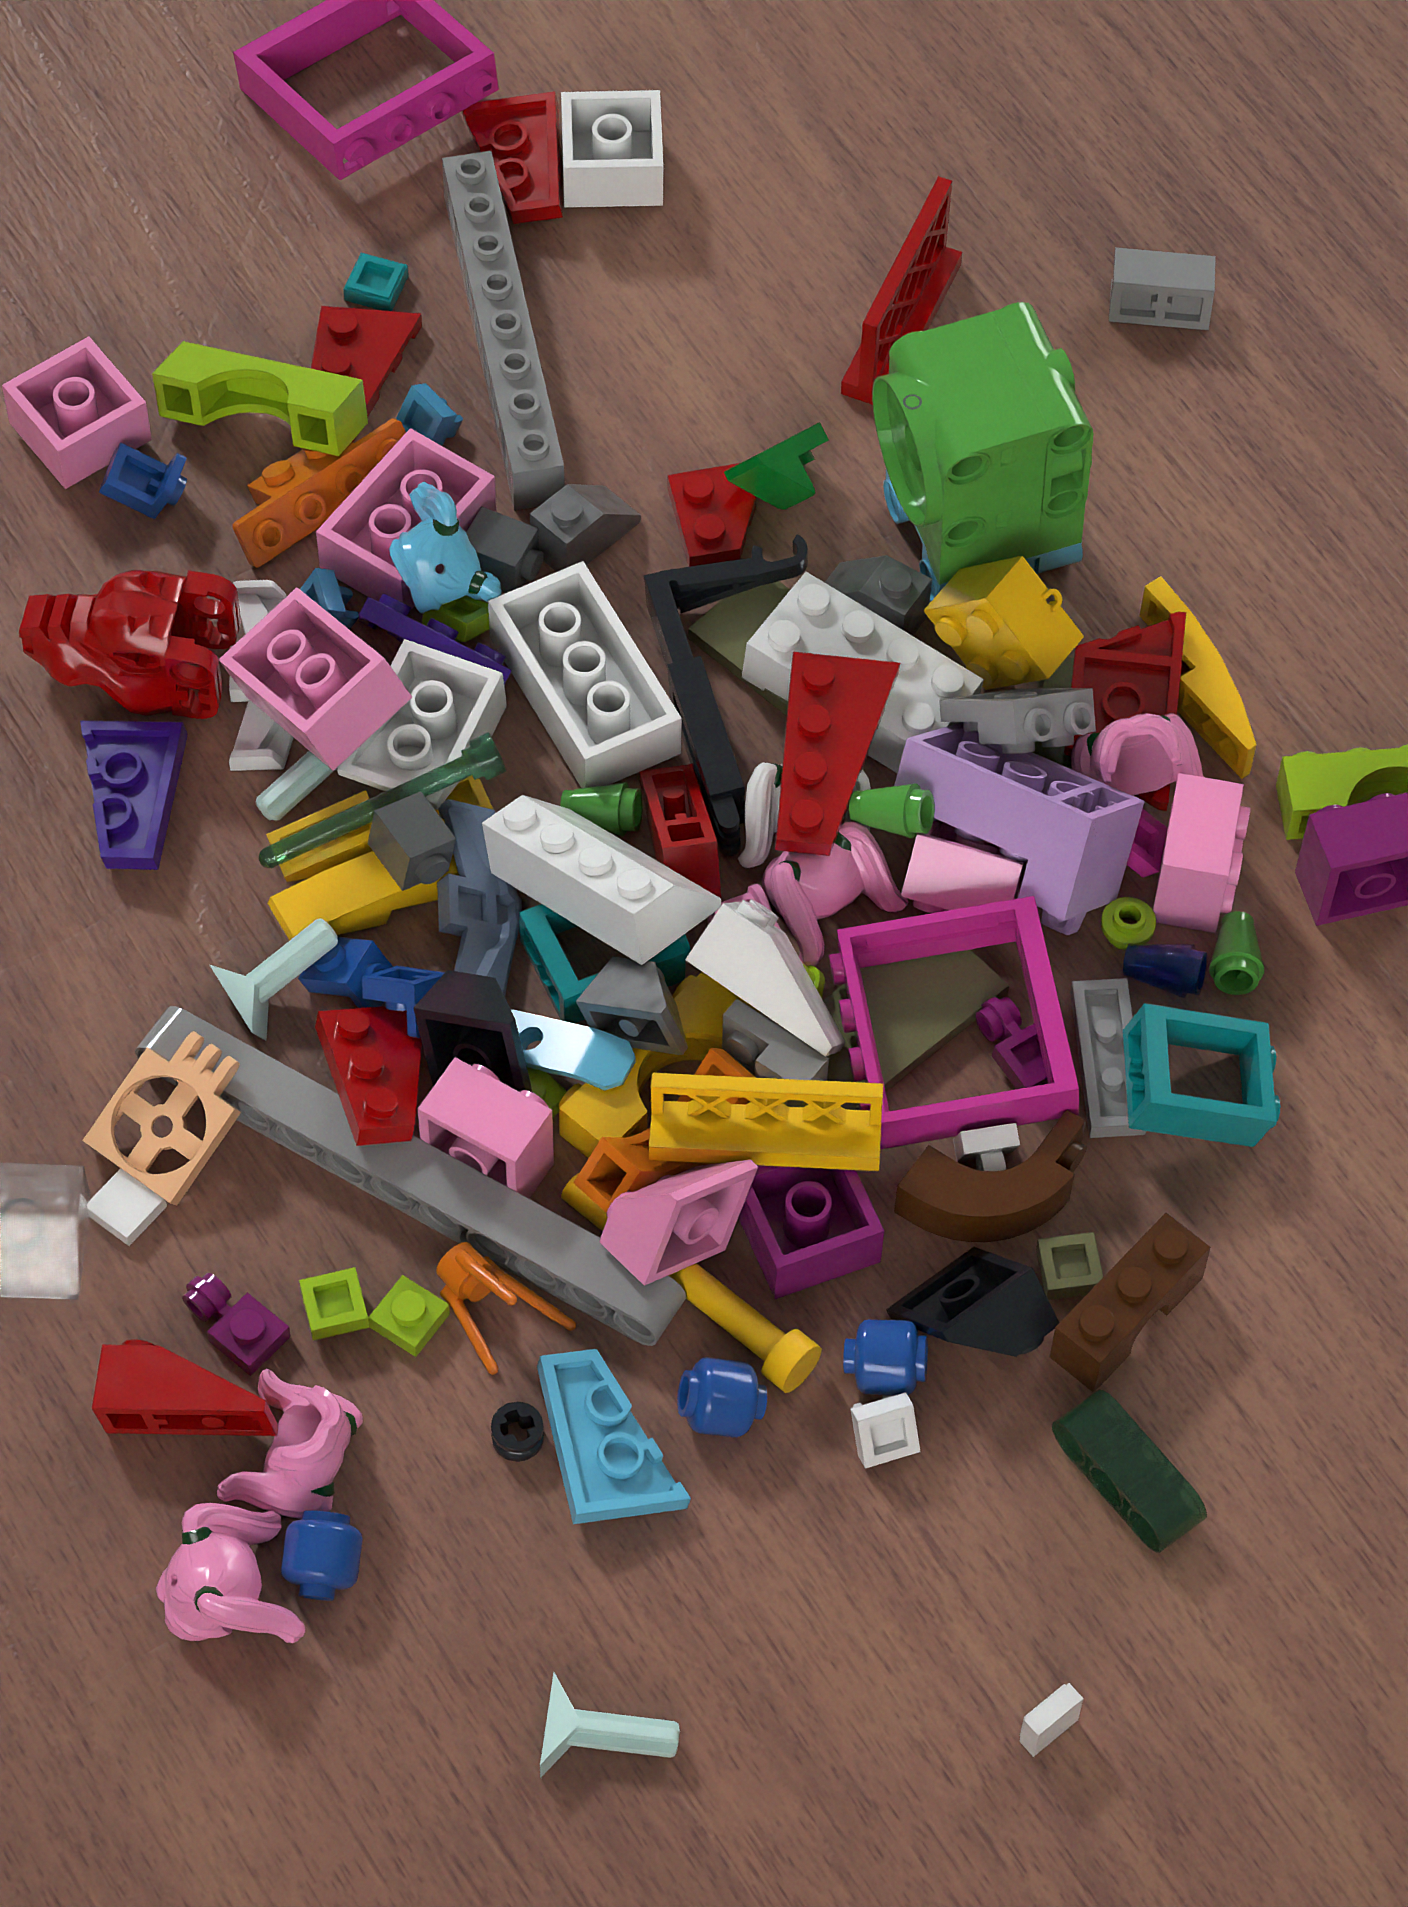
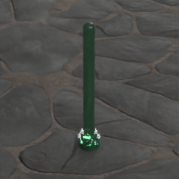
M486 732L469 740L470 746L461 750L463 756L263 848L258 856L260 864L269 869L283 864L371 823L375 810L420 791L427 797L470 776L474 780L483 776L486 780H490L507 772L492 736L489 732Z

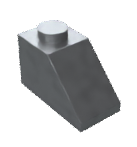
M567 484L530 513V525L538 528L539 551L544 554L543 561L556 572L584 561L585 565H588L641 522V515L606 486Z
M888 555L840 562L825 581L829 586L912 636L927 618L923 610L930 603L932 578Z
M613 956L576 1000L589 1027L625 1039L630 1042L632 1048L675 1055H683L688 1049L676 1002L665 983L663 973L656 966L655 962L647 961L641 965L629 958Z

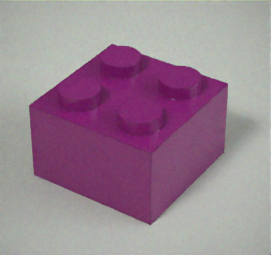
M1408 792L1398 795L1384 793L1371 798L1367 802L1344 807L1341 805H1330L1318 810L1316 813L1309 814L1295 874L1316 926L1408 905Z
M757 1165V1172L738 1219L774 1299L881 1262L884 1229L856 1170Z

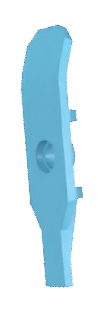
M511 1009L516 1019L528 1068L574 1078L602 1090H608L623 1085L636 1062L630 1042L592 1027ZM541 1041L537 1047L526 1050L532 1042Z

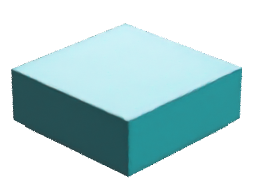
M361 252L343 289L344 300L377 310L392 311L409 277L408 265Z

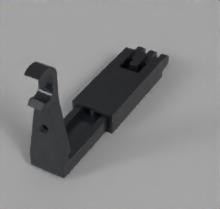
M798 534L792 541L794 556L773 562L767 561L763 558V549L754 545L752 548V558L670 569L644 575L646 606L668 670L670 700L682 718L681 736L690 764L693 766L719 849L726 856H734L741 849L739 826L745 823V787L701 656L693 658L677 609L682 614L758 586L801 575L808 565V548L805 540Z

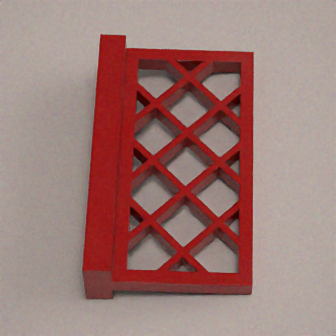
M938 176L862 324L861 344L841 381L842 395L873 405V383L877 377L889 374V351L891 346L904 335L911 332L928 330L962 262L961 251L946 247L952 180Z

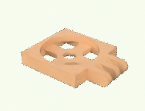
M195 1031L185 1038L170 1061L147 1047L82 1140L167 1202L176 1206L241 1114V1111L220 1097L237 1072L240 1063L231 1056H227L215 1072H212L222 1054V1050L212 1043L195 1060L194 1057L204 1043V1037ZM169 1077L179 1082L165 1104L153 1106L137 1094L143 1084L150 1079ZM198 1097L203 1104L206 1114V1130L203 1141L187 1130L185 1118ZM123 1113L141 1125L142 1137L128 1157L119 1151L114 1127ZM161 1116H168L173 1123L171 1133L163 1138L157 1137L153 1132L155 1120ZM175 1149L190 1160L172 1172L164 1174H151L148 1172L162 1150Z

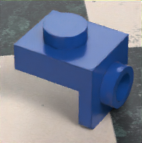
M120 443L113 452L99 493L155 520L167 503L175 506L180 499L187 483V478L181 476L187 457L176 453L170 463L166 465Z
M338 937L337 945L303 971L298 978L311 993L348 996L358 1008L381 1007L384 1001L363 998L362 976L393 966L373 940Z

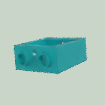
M543 904L519 912L520 941L560 1020L574 1024L585 1020L576 1000L599 973L578 981L555 936L577 927V925ZM684 934L648 960L655 962L656 966L661 970L667 987L682 982L685 979V959L691 952L686 935Z
M1144 1003L1123 1029L1128 1124L1130 1129L1254 1147L1277 1124L1281 1105L1278 1095L1274 1094L1273 1072L1276 1066V1050L1274 1046L1270 1045L1269 1023ZM1168 1044L1239 1055L1243 1104L1171 1093Z

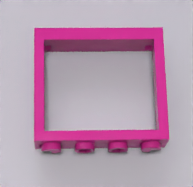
M326 0L233 52L240 89L339 180L344 179L499 90L494 52L434 0ZM400 15L455 62L338 129L284 81ZM343 158L348 160V162L343 164Z
M1034 896L837 930L839 953L829 955L834 985L845 984L847 999L839 1000L844 1033H855L857 1047L848 1049L854 1082L864 1080L865 1083H883L880 1150L956 1137L961 1131L1016 1123L1017 1126L1060 1119L1066 1110L1079 1115V1086ZM1016 941L1048 1084L889 1111L860 968ZM859 1103L860 1110L870 1111L871 1104Z

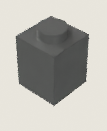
M481 507L466 532L477 552L481 571L491 573L501 582V590L504 593L522 587L526 580L533 581L540 571L544 557L543 552L539 551L538 528Z
M420 791L375 810L367 844L400 889L404 891L420 883L431 884L449 871L456 838Z

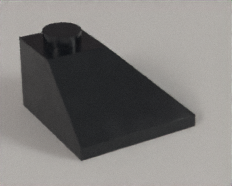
M447 970L413 1008L433 1087L456 1057L471 1066L479 1064L488 1068L499 1078L500 1082L519 1092L527 1090L533 1093L516 1019L496 978Z
M972 1247L886 1309L890 1319L911 1321L919 1331L946 1342L1014 1357L1029 1353L1038 1348L1043 1343L1044 1336L1053 1331L1060 1323L1032 1267L977 1247Z

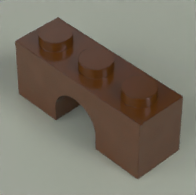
M1165 1213L1055 1327L1050 1358L1094 1393L1131 1354L1136 1337L1149 1319L1158 1310L1168 1315L1201 1281L1211 1247L1168 1213Z

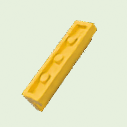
M652 1073L649 1160L698 1163H726L752 1160L756 1165L879 1171L883 1083ZM664 1094L688 1095L693 1100L689 1102L664 1101ZM730 1097L746 1098L750 1103L746 1105L731 1104L726 1099ZM787 1100H800L808 1105L805 1107H788L784 1102ZM845 1103L871 1104L870 1111L847 1110L841 1105Z

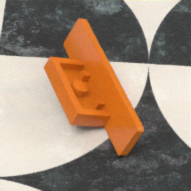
M394 418L390 419L357 442H351L340 456L303 448L287 460L277 461L267 466L263 470L261 477L247 485L254 502L259 504V506L236 520L232 525L249 564L256 568L261 567L321 527L403 437L406 431L402 422Z

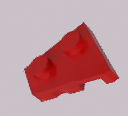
M740 463L667 475V488L688 567L741 559L746 543L747 529L751 526L756 510L757 497L727 480L724 471Z

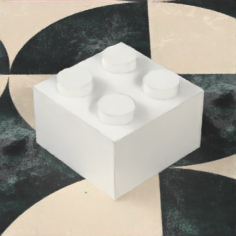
M660 90L561 92L564 208L663 206V145Z

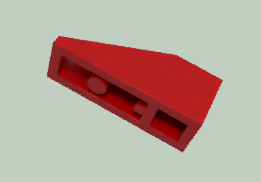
M692 764L640 771L641 789L655 859L721 898L717 839Z
M131 1339L124 1341L122 1345L102 1344L92 1410L107 1434L277 1436L279 1425L266 1400L160 1345H154L148 1341Z

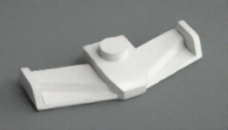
M271 580L233 582L238 591L240 616L244 633L247 634L287 597L286 593L275 582ZM230 676L229 691L231 702H248L234 749L230 755V771L283 770L294 737L250 701Z

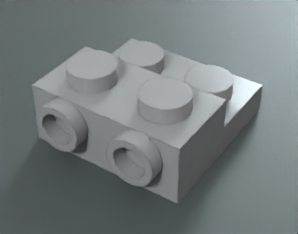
M1015 688L939 700L941 722H963L964 731H978L979 744H1002L1003 754L1035 751V741H1041L1042 747L1074 745V735L1096 732L1093 688Z
M736 999L723 1014L722 1049L756 1078L827 1081L829 1058L745 1003ZM787 1100L784 1102L788 1107H805L808 1105L800 1100Z

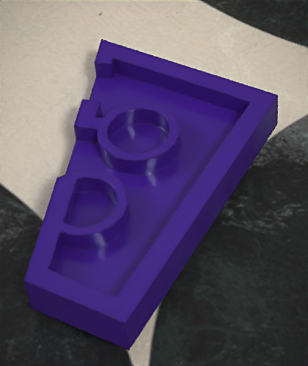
M382 594L379 602L370 597L367 598L358 615L359 622L373 629L379 626L402 643L406 639L503 673L505 685L512 670L503 666L506 656L479 642L474 651L455 641L459 633L458 631L430 618L425 626L407 617L411 607L386 594Z
M80 721L88 757L86 759L88 776L93 790V810L100 856L106 869L159 870L188 736L183 722Z

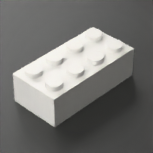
M584 561L488 601L490 638L498 652L506 656V665L512 670V675L581 788L610 785L681 754V716Z
M808 572L801 576L747 642L742 678L763 691L766 688L788 701L793 652L901 663L898 677L890 692L884 714L868 751V756L896 773L899 770L907 738L960 723L941 722L939 700L980 694L984 679Z

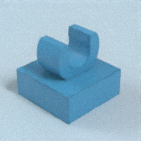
M426 383L411 385L396 417L397 420L402 422L406 432L412 428L443 446L446 438H452L456 435L463 421V417L457 415L447 405V401L444 398H440Z
M315 568L300 590L350 630L359 618L358 612L345 610L346 604L353 596L352 590L338 586L334 570Z

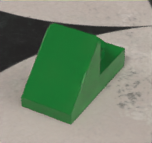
M819 422L724 471L727 480L778 509L786 510L815 495V488L803 465L815 460L811 450L829 441Z

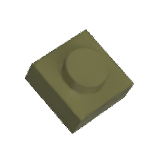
M1094 1232L1040 1238L1037 1240L1036 1253L1044 1292L1048 1300L1087 1295L1103 1278Z

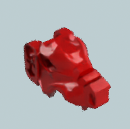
M188 570L187 576H180L159 571H126L107 580L102 585L98 594L30 595L19 628V638H22L23 652L42 665L50 677L61 684L69 687L82 684L98 686L134 714L150 716L172 711V715L207 719L217 714L223 693L219 659L208 648L228 649L236 644L241 625L238 591L230 580L210 573ZM207 596H211V597H215V598L218 599V600H213V599H209V598H206V597H207ZM218 619L217 627H215L213 625V622L209 620ZM187 663L195 664V665H198V666H200V667L192 666V665H189V664H187ZM191 689H199V696H196L195 692Z

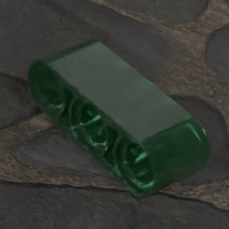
M1097 1390L1052 1423L1053 1434L1062 1450L1140 1540L1152 1551L1162 1552L1207 1518V1511L1199 1494L1122 1406L1106 1391Z

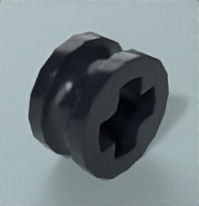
M518 1401L507 1403L497 1410L491 1422V1437L493 1447L500 1456L506 1460L520 1462L532 1458L539 1452L544 1441V1425L538 1410L528 1403ZM518 1422L522 1429H527V1439L517 1441L513 1434L506 1435L508 1434V1425Z

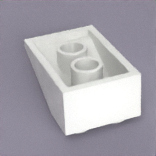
M404 639L391 664V668L412 698L343 761L337 771L338 775L403 798L421 791L432 807L438 810L486 749L507 707L503 673Z
M752 899L749 902L742 900V902L723 903L685 960L825 1057L839 1052L846 1041L786 933L774 926L779 917Z

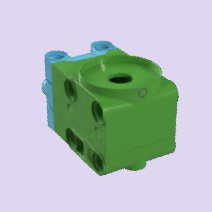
M1026 302L1012 303L999 310L926 331L911 332L898 339L889 351V374L877 377L873 383V413L878 441L886 466V480L883 482L886 504L893 521L899 524L910 520L914 524L923 543L922 560H920L919 568L920 573L932 578L930 602L957 571L962 568L1023 556L1035 573L1038 574L1081 561L1083 557L1081 544L1085 504L1088 496L1090 468L1092 465L1094 433L1075 394L1074 373L1068 356L1062 348L1054 350L1034 307Z

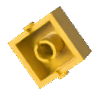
M1023 556L959 569L923 610L935 625L937 635L953 648L966 665V669L984 679L982 687L985 690L1049 679L1084 638V635L1061 607V593L1054 588L1048 589ZM1053 595L1055 601H1050L1048 604L1046 599Z

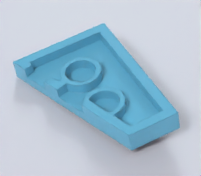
M590 1349L540 1356L537 1370L573 1524L687 1509L691 1500L690 1496L681 1482L676 1483L662 1462L663 1453L654 1439H648L631 1412L632 1404L598 1350Z

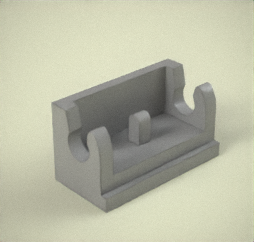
M1115 247L1113 279L1111 280L1109 322L1209 330L1215 292L1216 256Z

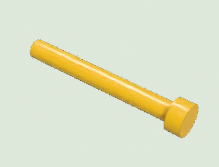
M576 1174L564 1187L561 1198L603 1231L608 1219L607 1213L573 1183L578 1176ZM698 1263L668 1275L681 1285L688 1301L764 1361L761 1370L762 1375L784 1393H789L796 1389L815 1368L822 1352V1348L799 1329H793L785 1334Z

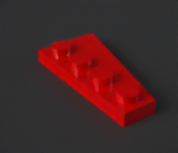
M793 652L775 850L830 856L859 774L862 772L876 729H878L884 714L890 692L898 677L901 663Z

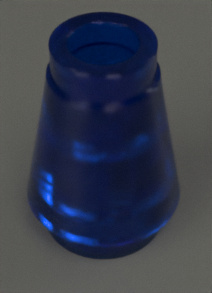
M1129 943L1123 962V975L1133 977L1138 981L1185 998L1187 993L1199 995L1205 980L1208 955L1207 952L1196 950L1195 944L1137 945Z

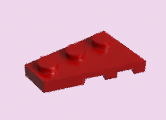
M555 91L480 101L462 110L463 119L479 152H492L502 200L513 223L563 218L559 104Z
M321 306L311 369L362 379L368 418L380 398L379 391L390 372L395 373L403 359L402 352L410 339H415L420 331L422 315L421 313Z
M386 1006L318 1011L315 1029L356 1146L412 1141L422 1041L421 1038L410 1037L407 1034V1010L395 1011L386 1009Z

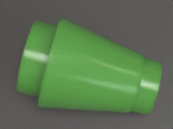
M624 782L564 790L560 806L574 811L609 833L625 836L627 831L637 832L639 830L642 820L643 800L639 788H629L628 783Z
M916 783L864 791L856 790L852 793L849 802L851 821L908 838H915L917 833L927 834L934 820L935 803L933 794L930 790L921 789Z
M1235 911L1226 914L1221 920V927L1209 966V973L1219 990L1232 995H1242L1253 991L1257 987L1265 970L1253 917L1245 912Z

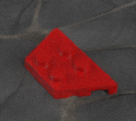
M1178 611L1169 614V618L1166 621L1142 629L1137 625L1119 631L1117 635L1110 639L1098 638L1075 647L1071 688H1093L1096 733H1100L1107 725L1116 720L1131 718L1139 714L1164 716L1174 713L1177 715L1186 612ZM1074 735V743L1082 735ZM1074 745L1064 746V753L1071 757ZM1170 784L1159 790L1134 796L1144 800L1157 810L1167 811Z

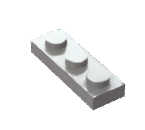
M1127 978L1072 981L1070 995L1089 1138L1145 1135L1146 1131L1130 1129L1128 1124L1123 1029L1133 1017Z

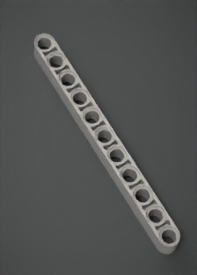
M175 1006L168 1007L135 1050L138 1059L148 1047L170 1061L185 1038L191 1032H197L204 1037V1043L194 1057L195 1060L212 1043L222 1050L221 1057L212 1069V1072H215L227 1056H231L240 1063L237 1072L220 1095L222 1099L241 1111V1114L236 1119L237 1121L458 1243H471L483 1257L489 1256L497 1265L634 1341L648 1346L655 1345L687 1297L681 1285L670 1276L663 1277L644 1286L599 1242L600 1237L414 1135L412 1136V1141L356 1146L337 1093L184 1009ZM160 1077L174 1086H177L179 1083L173 1078Z

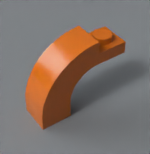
M710 1048L694 1074L755 1077L729 1053L720 1048ZM681 1095L677 1101L689 1102L693 1099L688 1095ZM730 1097L726 1099L731 1104L746 1105L749 1102L746 1098ZM649 1127L631 1137H602L573 1183L607 1213L611 1203L622 1193L640 1190L656 1183L666 1175L673 1176L695 1166L717 1163L649 1160Z

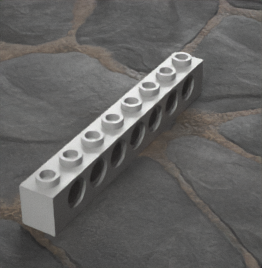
M486 151L442 158L444 199L513 508L515 511L539 507L565 486L564 463L492 152Z

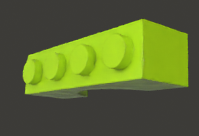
M182 341L152 373L160 417L205 426L219 418L238 413L269 414L283 419L291 426L293 446L340 456L368 424L362 379Z
M1408 744L1391 749L1370 750L1359 747L1346 752L1317 754L1305 751L1293 756H1282L1276 782V791L1286 840L1303 839L1309 814L1316 813L1326 806L1341 805L1344 807L1362 803L1384 793L1394 795L1407 793Z

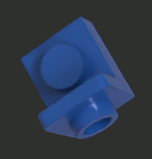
M394 966L362 976L363 998L386 1002V1009L407 1010V1034L410 1037L421 1038L413 1008L445 972Z

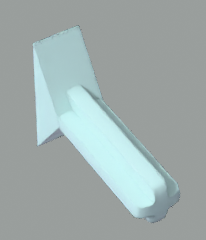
M308 751L257 797L256 806L268 820H280L333 771L313 753Z
M320 918L316 919L246 976L210 965L250 1031L266 1041L269 998L333 949L338 943V936L333 928Z
M554 1672L540 1761V1777L571 1746L668 1758L674 1757L678 1750L679 1724L669 1720L574 1709Z

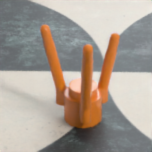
M462 1242L454 1246L441 1258L437 1265V1276L446 1284L441 1290L440 1296L452 1307L477 1355L491 1375L497 1374L499 1370L498 1365L463 1301L468 1298L471 1302H478L492 1291L508 1305H515L517 1303L515 1295H517L565 1329L573 1331L576 1328V1322L503 1271L489 1256L483 1257L471 1243Z

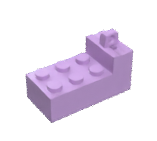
M963 722L906 739L894 786L916 783L921 789L930 790L935 803L933 821L940 820L954 826V832L965 839L973 841L985 840L1001 847L1000 853L1010 859L1028 861L1018 898L1035 897L1037 907L1043 909L1041 920L1043 925L1065 935H1071L1078 932L1087 912L1107 905L1117 899L1144 800L1035 753L1003 754L1002 744H979L978 731H964Z

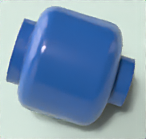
M864 1320L857 1329L856 1339L845 1338L844 1374H855L856 1386L860 1392L875 1395H898L906 1392L909 1395L915 1390L917 1381L926 1382L928 1337L918 1335V1329L913 1322L903 1320Z
M706 1357L695 1363L692 1370H685L683 1372L677 1396L678 1413L680 1416L687 1418L689 1427L695 1432L737 1438L749 1431L754 1419L761 1420L764 1417L767 1406V1388L765 1385L758 1384L755 1369L750 1364L742 1361Z
M304 1511L302 1520L293 1521L286 1529L281 1564L282 1577L289 1583L300 1585L299 1597L333 1601L335 1590L351 1588L357 1582L363 1541L361 1532L350 1525V1516L326 1511Z

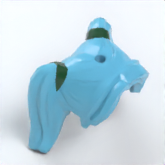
M426 482L418 484V487L409 496L416 513L422 521L410 531L402 532L399 539H394L389 548L392 561L403 581L409 587L417 610L420 613L429 610H439L442 604L466 595L476 600L482 599L486 602L501 596V582L491 573L481 571L477 552L471 544L467 533L459 526L455 502L446 492L439 491L433 485ZM439 564L444 565L442 573H437L435 570Z

